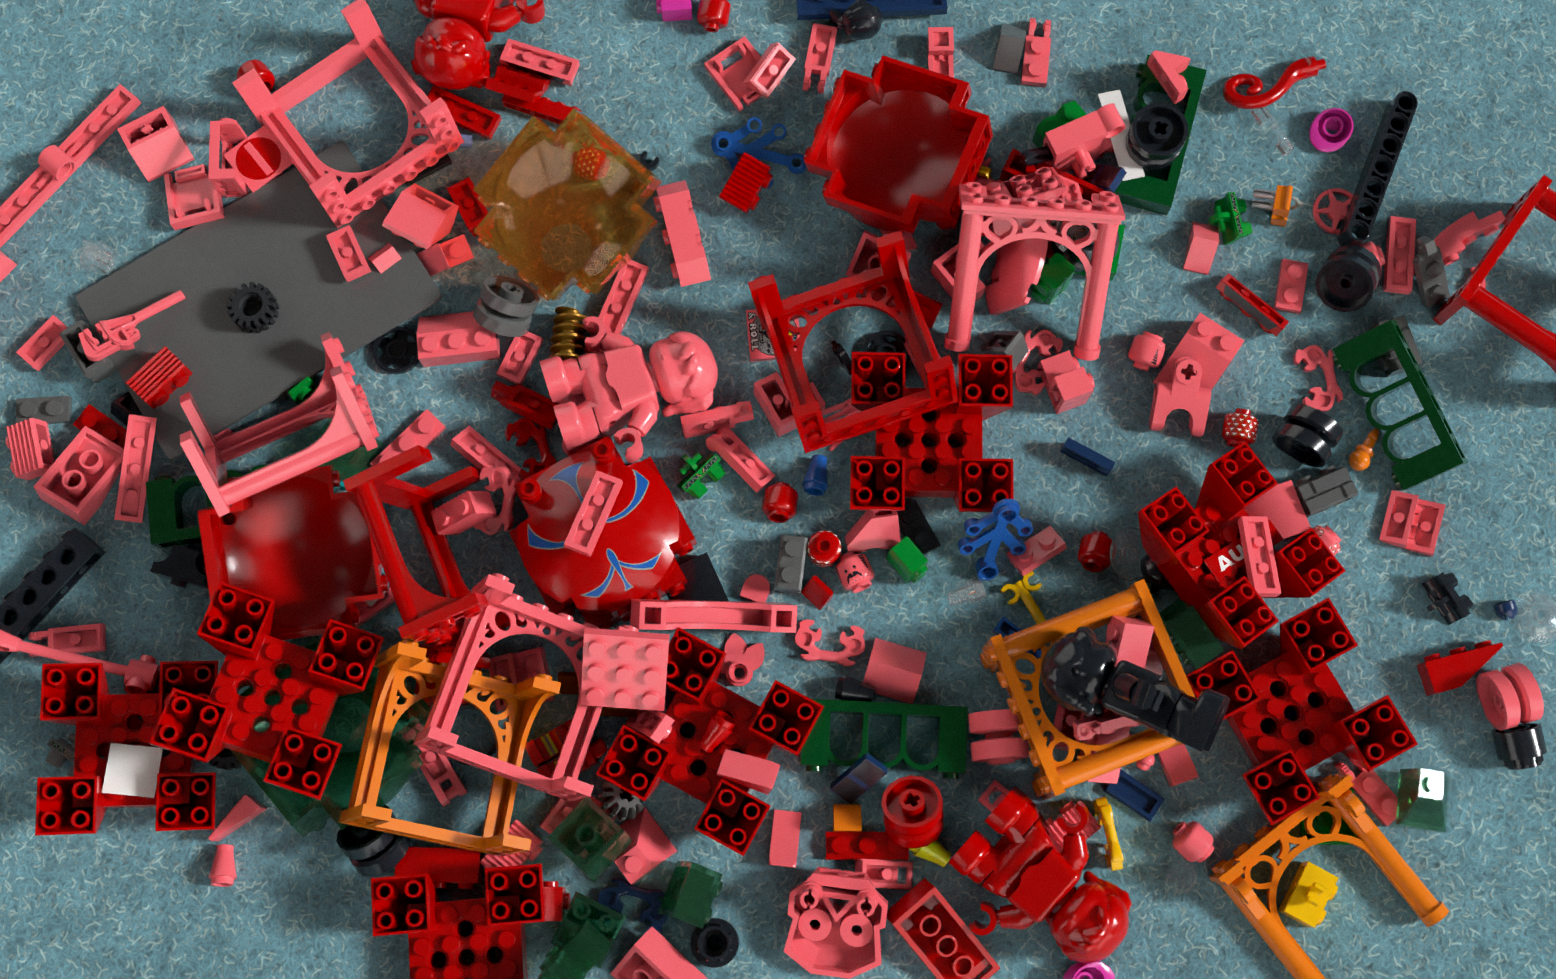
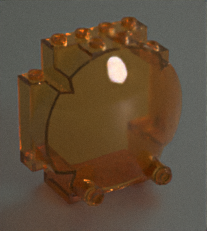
M573 108L555 132L541 119L532 116L473 189L479 194L477 199L488 208L493 206L474 232L479 236L477 240L487 249L492 247L499 253L497 258L507 266L512 265L519 270L517 275L528 284L530 282L534 283L538 287V294L547 301L550 299L559 300L571 285H577L587 294L590 292L598 294L611 277L634 257L645 236L658 222L642 207L648 198L653 196L662 181L584 113Z

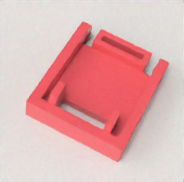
M745 36L704 63V68L739 112L743 110L741 100L746 106H749L762 97L761 94L743 83L761 58ZM738 51L743 58L723 71L721 62Z
M204 164L174 171L177 183H173L170 173L164 174L169 220L174 230L225 218L222 196L209 181L208 170ZM205 209L207 210V211H203V212H199V213H195V214H191V215H187V216H186V214H189V213H193V212H197V211H201V210H205Z

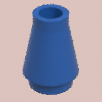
M823 455L812 456L811 463L802 482L805 493L821 496L828 489L827 457Z

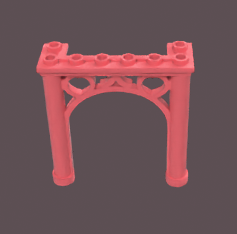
M968 182L966 185L959 184V196L963 212L948 332L945 334L944 347L955 352L967 351L970 348L978 276L985 260L995 250L1010 242L1038 238L1064 245L1073 251L1083 263L1086 276L1073 355L1087 361L1098 359L1101 348L1099 338L1118 226L1121 225V221H1125V213L1119 195L1109 191H1102L1099 194L1092 193V202L1088 200L1066 202L1060 198L1038 200L1033 196L1011 198L1005 194H997L993 197L987 196L986 186H982L980 183ZM1016 218H1030L1032 221L1027 224H1021L1022 229H1018ZM994 220L1009 221L1012 224L1011 228L1000 236L988 228L989 224ZM1047 220L1063 221L1060 227L1061 233L1057 232V228L1050 225ZM1073 225H1084L1089 228V233L1085 237L1074 241L1067 235V230ZM984 233L991 242L979 252L981 235ZM1094 241L1091 261H1089L1082 248Z

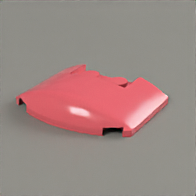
M1038 238L1022 239L1010 242L996 250L997 260L991 274L992 284L985 288L987 306L991 315H998L1029 303L1031 298L1026 297L1031 284L1037 285L1049 240Z

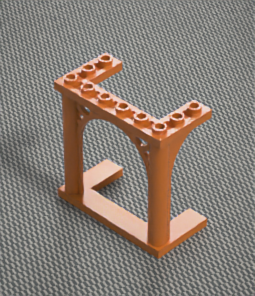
M1144 579L1133 583L1125 591L1005 637H1002L1001 634L991 637L981 648L983 653L979 655L985 669L989 668L991 674L997 672L996 676L1002 688L1006 687L1010 698H1007L1009 709L1012 714L1017 713L1021 723L1017 725L1019 733L1024 741L1028 740L1031 748L1028 751L1030 760L1034 767H1039L1040 772L1033 775L1035 780L1031 781L1036 796H1042L1043 801L1065 793L1067 788L1182 744L1152 729L1144 730L1110 744L1089 745L1068 738L1054 727L1046 716L1039 697L1041 662L1051 645L1063 635L1075 632L1078 627L1086 626L1094 630L1110 623L1113 615L1133 618L1141 616L1144 621L1154 626L1151 640L1170 684L1195 698ZM1037 649H1041V657L1038 659L1034 655L1027 653L1030 650H1033L1034 653ZM1019 659L1030 661L1034 665V672L1032 674L1019 672L1015 666L1016 661ZM1020 680L1030 681L1032 689L1030 691L1024 690L1026 685L1020 682ZM1033 708H1038L1040 710V714L1037 716L1034 715L1032 711ZM1045 731L1051 732L1053 740L1048 746L1046 745L1047 736L1043 737ZM1063 742L1068 747V753L1063 761L1057 762L1052 755L1053 749L1057 743ZM1075 749L1082 750L1084 756H1076L1078 760L1072 762Z
M402 640L378 654L374 667L379 668L349 806L348 809L341 811L339 823L501 857L529 851L532 839L508 834L518 783L493 774L481 837L391 818L392 809L376 806L390 738L395 724L404 711L415 702L437 695L449 664L440 663L436 665L429 663L430 659L425 657L427 649L418 647L419 643L411 640ZM473 670L467 686V690L470 691L467 693L465 691L462 700L475 706L489 722L496 740L497 759L521 767L527 738L538 710L545 699L559 694L561 683L552 681V676L536 674V676L527 678L523 682L513 684L509 683L505 677L492 676V678L482 676L481 671ZM406 677H412L417 681L419 685V693L417 695H412L406 690L404 686ZM425 680L430 684L434 682L435 688H426ZM397 690L405 699V703L402 705L397 704V700L400 697L396 696ZM478 693H481L480 696L490 695L485 702L477 699ZM495 699H503L506 703V707L501 714L495 715L490 712V704ZM508 717L507 722H503L504 729H501L498 726V721Z

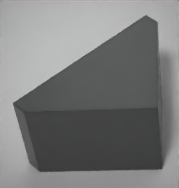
M1002 24L992 70L1017 75L1027 28Z
M999 330L994 332L981 349V351L989 355H1012L1013 371L1029 351L1025 338L1020 331Z

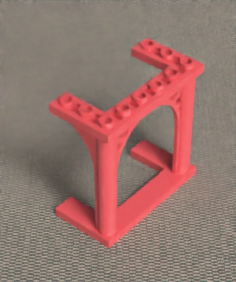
M356 0L341 10L355 39L274 93H270L254 68L232 82L261 126H266L309 184L310 189L337 228L350 223L362 211L372 208L384 196L391 195L395 192L396 188L407 181L413 180L418 173L427 167L435 165L440 158L449 152H454L464 143L447 104L441 97L431 102L387 46V42L365 0ZM368 57L405 105L408 114V131L401 148L386 163L364 172H342L327 166L319 160L285 115V112ZM420 122L422 128L415 129V125ZM423 135L429 138L421 145L412 143L413 138ZM356 180L358 187L346 194L345 188L348 182Z
M330 332L320 335L325 350V368L318 387L310 397L292 409L218 441H215L191 393L188 392L180 396V405L204 448L205 456L191 430L180 435V445L219 517L230 513L229 505L363 446L366 447L367 451L378 447L375 438L380 435L366 394L361 384L355 385L352 376L356 375L350 361L344 362L340 353L345 351L338 337L333 339ZM326 418H332L330 425L323 435L307 448L233 481H227L226 462Z
M498 573L488 574L472 588L470 594L474 592L485 594L489 605L481 609V614L465 619L425 727L421 732L417 733L413 744L569 802L590 797L594 786L578 780L603 707L581 705L583 661L578 660L576 654L583 647L585 628L599 629V627L590 623H583L582 625L574 622V618L565 613H558L556 615L549 612L547 606L539 603L531 605L523 602V597L512 593L515 584L510 583L508 577ZM497 612H503L507 615L510 622L508 630L503 631L496 625L495 615ZM516 617L520 622L525 620L526 626L524 628L516 625ZM487 624L494 633L492 638L485 637L486 632L489 631V629H486ZM623 625L622 627L619 626L614 629L622 631H639L637 628L630 625ZM544 628L550 630L549 635L543 633ZM528 634L551 641L568 656L577 674L579 685L578 702L551 778L456 744L459 735L450 732L477 661L492 644L508 636ZM566 638H570L569 641L577 640L579 642L574 647H570L565 641Z

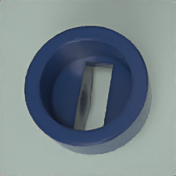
M1515 599L1493 605L1497 617L1504 621H1507L1508 617L1514 619L1517 615Z

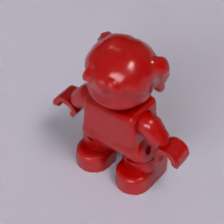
M413 0L419 13L433 20L428 23L423 35L417 36L415 39L414 58L411 60L412 69L416 75H422L429 83L441 88L451 90L466 89L470 86L483 88L491 74L489 64L491 53L489 50H486L485 42L491 41L495 32H505L521 22V20L528 24L541 21L545 16L544 0H537L532 6H526L527 0Z
M1015 786L985 819V822L997 833L1003 834V837L997 844L992 846L991 842L976 830L948 861L961 875H967L973 882L981 884L986 890L1007 898L1012 903L1011 905L1000 906V910H998L994 904L983 900L980 904L981 910L989 914L990 923L981 924L977 920L970 922L968 926L973 933L982 936L987 935L994 930L997 924H1000L1001 928L1024 930L1031 927L1035 922L1040 923L1046 919V922L1049 924L1050 933L1063 954L1069 960L1081 963L1099 962L1109 957L1123 942L1128 932V913L1132 905L1129 894L1117 885L1098 878L1090 871H1086L1083 875L1085 883H1082L1077 888L1074 887L1079 881L1082 870L1089 858L1085 834L1081 833V830L1084 829L1089 820V811L1084 803L1078 801L1075 807L1081 816L1079 823L1071 824L1067 822L1064 815L1056 818L1060 828L1067 832L1063 836L1062 848L1056 842L1036 804Z

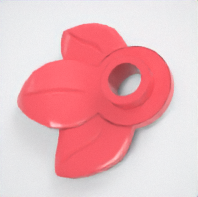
M733 633L725 644L723 652L727 654L720 673L725 674L728 681L734 686L741 687L747 685L752 679L753 671L758 669L764 661L763 644L757 643L748 648L745 641L739 635ZM741 668L744 670L745 674L742 678H737L734 675L736 669Z

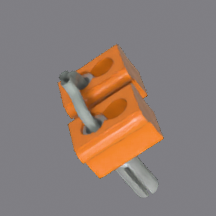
M1277 185V189L1272 191L1254 189V198L1269 199L1270 201L1252 199L1251 207L1272 211L1270 224L1286 227L1289 210L1303 207L1304 202L1292 196L1293 186ZM1291 200L1295 201L1296 204L1294 206H1290Z

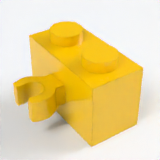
M1309 861L1301 862L1278 911L1308 928H1315L1325 918L1326 910L1324 908L1328 900L1331 901L1338 890L1336 883L1339 878Z

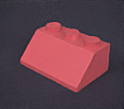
M474 311L419 317L416 333L418 359L423 367L501 359L499 334L482 327L473 316Z
M653 926L633 945L610 973L615 979H708Z

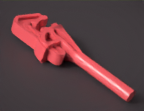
M178 290L134 314L99 321L95 324V327L105 342L100 345L96 338H93L88 328L83 330L78 335L85 356L91 361H100L119 350L134 349V342L138 341L141 337L139 330L135 328L136 325L184 300V294L181 290Z

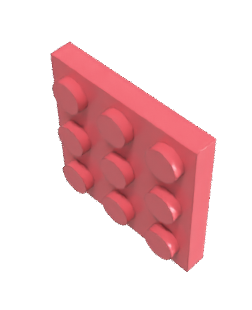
M585 628L581 705L664 711L670 634Z

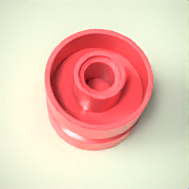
M1010 709L968 714L969 733L985 735V739L971 743L972 762H987L988 765L1015 763V760L1030 758L1028 754V740L1024 741L1022 737H1013L1012 734L1019 731L1017 725L1021 724L1017 713L1012 714Z

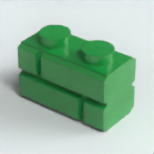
M1055 253L1048 260L1047 264L1043 265L1037 285H1031L1032 297L1039 303L1044 302L1050 305L1057 298L1058 294H1061L1068 287L1075 272V267L1060 253Z

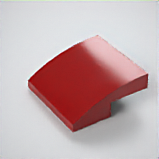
M501 65L497 66L494 77L487 78L485 88L534 103L546 92L551 80Z

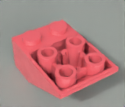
M1041 167L1034 173L1015 175L1010 180L1001 183L993 182L986 185L987 196L994 197L997 194H1005L1011 198L1033 196L1038 200L1058 198L1067 190L1066 185L1053 167ZM1016 218L1018 229H1022L1021 224H1027L1032 221L1030 218ZM998 219L992 221L989 226L992 232L1000 236L1009 231L1012 224L1007 220Z

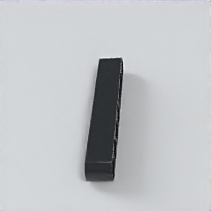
M1400 92L1385 108L1338 234L1340 246H1359L1370 236L1417 108V98L1411 92Z

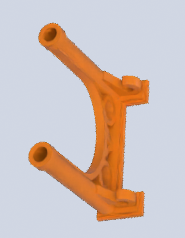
M1337 773L1334 776L1331 774L1326 776L1318 783L1320 788L1317 790V793L1321 799L1279 821L1270 828L1265 825L1254 834L1256 837L1254 841L1250 844L1244 842L1233 850L1234 857L1227 861L1223 859L1211 868L1214 873L1209 876L1210 880L1220 884L1294 979H1326L1285 928L1279 917L1276 905L1277 887L1284 870L1299 853L1313 845L1328 841H1341L1363 850L1374 861L1426 927L1435 925L1449 913L1444 903L1437 901L1366 814V809L1362 802L1349 790L1354 785L1351 782L1353 778L1350 774L1339 775ZM1328 801L1332 807L1321 805ZM1323 811L1328 812L1333 818V825L1329 834H1319L1312 826L1313 819ZM1341 818L1356 837L1338 834L1342 823ZM1304 820L1305 830L1312 837L1307 839L1306 835L1293 837L1288 832ZM1276 841L1280 843V851L1276 856L1280 860L1278 864L1272 857L1260 855ZM1289 843H1290V844H1293V845H1295V846L1290 849ZM1260 861L1267 862L1271 867L1269 882L1255 883L1250 877L1251 868ZM1252 888L1267 889V908Z

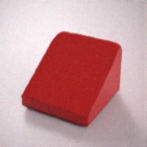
M815 575L801 592L819 610L833 598V591Z

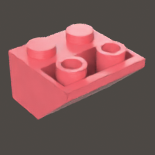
M164 106L117 129L129 153L148 182L195 160L173 117Z
M414 183L401 192L384 219L382 226L390 230L394 235L402 236L413 242L417 247L428 249L452 231L459 206Z

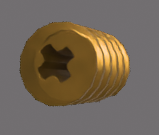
M556 307L555 313L557 315L553 319L556 325L552 327L555 335L551 337L553 345L550 347L552 355L549 358L559 356L562 361L569 358H575L578 361V357L581 355L576 354L575 351L583 350V346L576 342L583 341L585 338L583 335L578 334V331L586 330L584 325L579 324V322L583 321L587 316L580 314V311L575 308Z

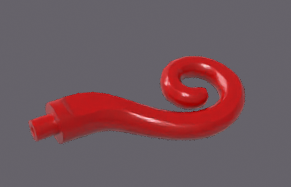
M1314 56L1299 59L1289 65L1272 88L1262 94L1260 93L1263 89V83L1259 77L1247 73L1234 75L1224 83L1223 97L1226 102L1237 108L1257 109L1268 106L1279 100L1297 81L1317 76L1318 70L1326 68V62L1324 59L1316 60ZM1240 85L1250 86L1246 91L1247 96L1239 94L1236 88Z

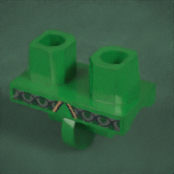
M1228 192L1224 198L1214 202V215L1210 216L1208 221L1209 225L1218 226V231L1222 234L1224 245L1233 244L1238 239L1245 238L1252 233L1251 223L1241 221L1240 215L1245 213L1247 208L1245 199L1236 198L1235 192Z
M698 452L692 458L684 454L681 460L685 464L678 471L683 476L689 470L691 472L677 487L682 492H688L695 499H700L708 490L699 481L705 474L713 482H717L725 475L724 469L718 463L721 459L716 454L710 453L698 465L697 463L703 458Z

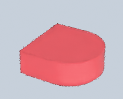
M751 575L745 580L739 597L753 602H766L770 592V584L762 575Z

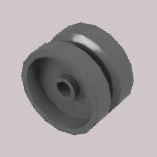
M496 275L486 278L480 292L481 298L477 300L473 316L482 327L499 335L508 337L525 335L531 324V315L535 313L539 302V296L536 291L529 285L510 277Z

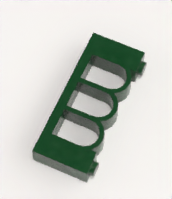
M1147 55L1144 63H1139L1135 77L1140 78L1137 87L1140 88L1134 99L1135 113H1138L1144 106H1147L1143 99L1145 93L1152 91L1167 94L1147 65L1150 55ZM1188 65L1183 72L1179 73V75L1185 78L1188 87L1183 98L1186 102L1182 114H1184L1188 123L1189 135L1179 156L1168 167L1166 179L1161 180L1145 175V177L1126 181L1122 180L1114 192L1116 195H1119L1122 204L1167 216L1172 207L1207 70ZM1136 114L1133 115V117H1132V119H1131V121H1130V126H1131V124H1132V122H1133L1134 117H1135Z
M1389 320L1333 348L1335 356L1332 358L1336 367L1339 370L1343 369L1344 372L1350 373V385L1357 394L1369 397L1365 410L1368 421L1377 429L1386 431L1383 436L1382 447L1386 456L1393 462L1398 463L1392 466L1394 472L1391 473V477L1398 488L1402 487L1403 491L1411 489L1468 463L1396 320ZM1395 351L1407 377L1375 392L1366 390L1360 380L1363 368L1370 362ZM1411 384L1424 410L1393 425L1383 423L1378 418L1376 412L1380 399ZM1428 416L1441 444L1411 458H1403L1398 455L1393 447V438L1396 433L1402 428Z
M262 464L254 467L248 474L267 465ZM227 470V481L228 478L243 476L234 470ZM170 476L155 477V481L146 482L150 540L153 546L160 549L173 547V544L179 546L202 542L200 526L184 528L182 498L185 492L192 487L202 486L198 476H186L178 481ZM206 493L207 507H214Z
M812 699L823 705L824 708L801 749L800 766H806L807 772H822V767L828 768V761L836 767L849 768L864 754H869V715L900 717L899 751L893 761L882 763L887 767V770L895 767L902 760L905 766L917 772L929 771L936 767V773H942L943 779H959V774L963 775L966 773L968 707ZM831 713L862 715L861 749L856 758L849 761L839 760L830 751ZM907 717L938 719L937 753L933 762L926 765L916 764L907 755Z

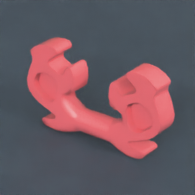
M1031 330L1027 331L1024 335L1029 351L1013 371L1015 373V387L1020 392L1032 393L1036 396L1044 388L1045 383L1036 384L1035 379L1040 378L1042 374L1035 369L1025 372L1024 365L1034 348L1039 349V355L1045 358L1051 356L1049 352L1051 348L1055 349L1056 354L1060 353L1063 341L1049 330H1041L1033 338H1030Z
M1311 345L1303 350L1298 349L1294 354L1293 360L1295 365H1298L1301 360L1306 364L1303 372H1312L1316 369L1317 365L1324 371L1327 385L1326 391H1322L1321 387H1313L1308 391V394L1313 395V399L1310 400L1308 397L1303 399V405L1311 406L1324 413L1332 408L1335 397L1338 403L1343 400V393L1337 384L1332 350H1329L1325 355L1320 347Z
M485 466L480 472V480L489 479L490 484L484 487L488 491H497L502 488L504 493L502 510L499 515L496 513L475 525L474 528L480 529L487 535H494L500 532L503 527L504 531L512 529V510L514 498L517 494L513 485L519 483L520 480L519 478L512 480L511 473L505 466Z
M806 619L799 623L800 628L795 636L796 645L808 652V654H801L800 656L805 661L822 660L850 667L855 662L848 658L861 655L865 650L863 638L865 631L858 626L850 627V630L854 633L852 636L846 637L844 631L841 633L840 644L844 646V650L839 652L820 650L814 645L815 642L820 641L822 630L819 628L817 632H813L809 629L810 626L814 625L813 620Z

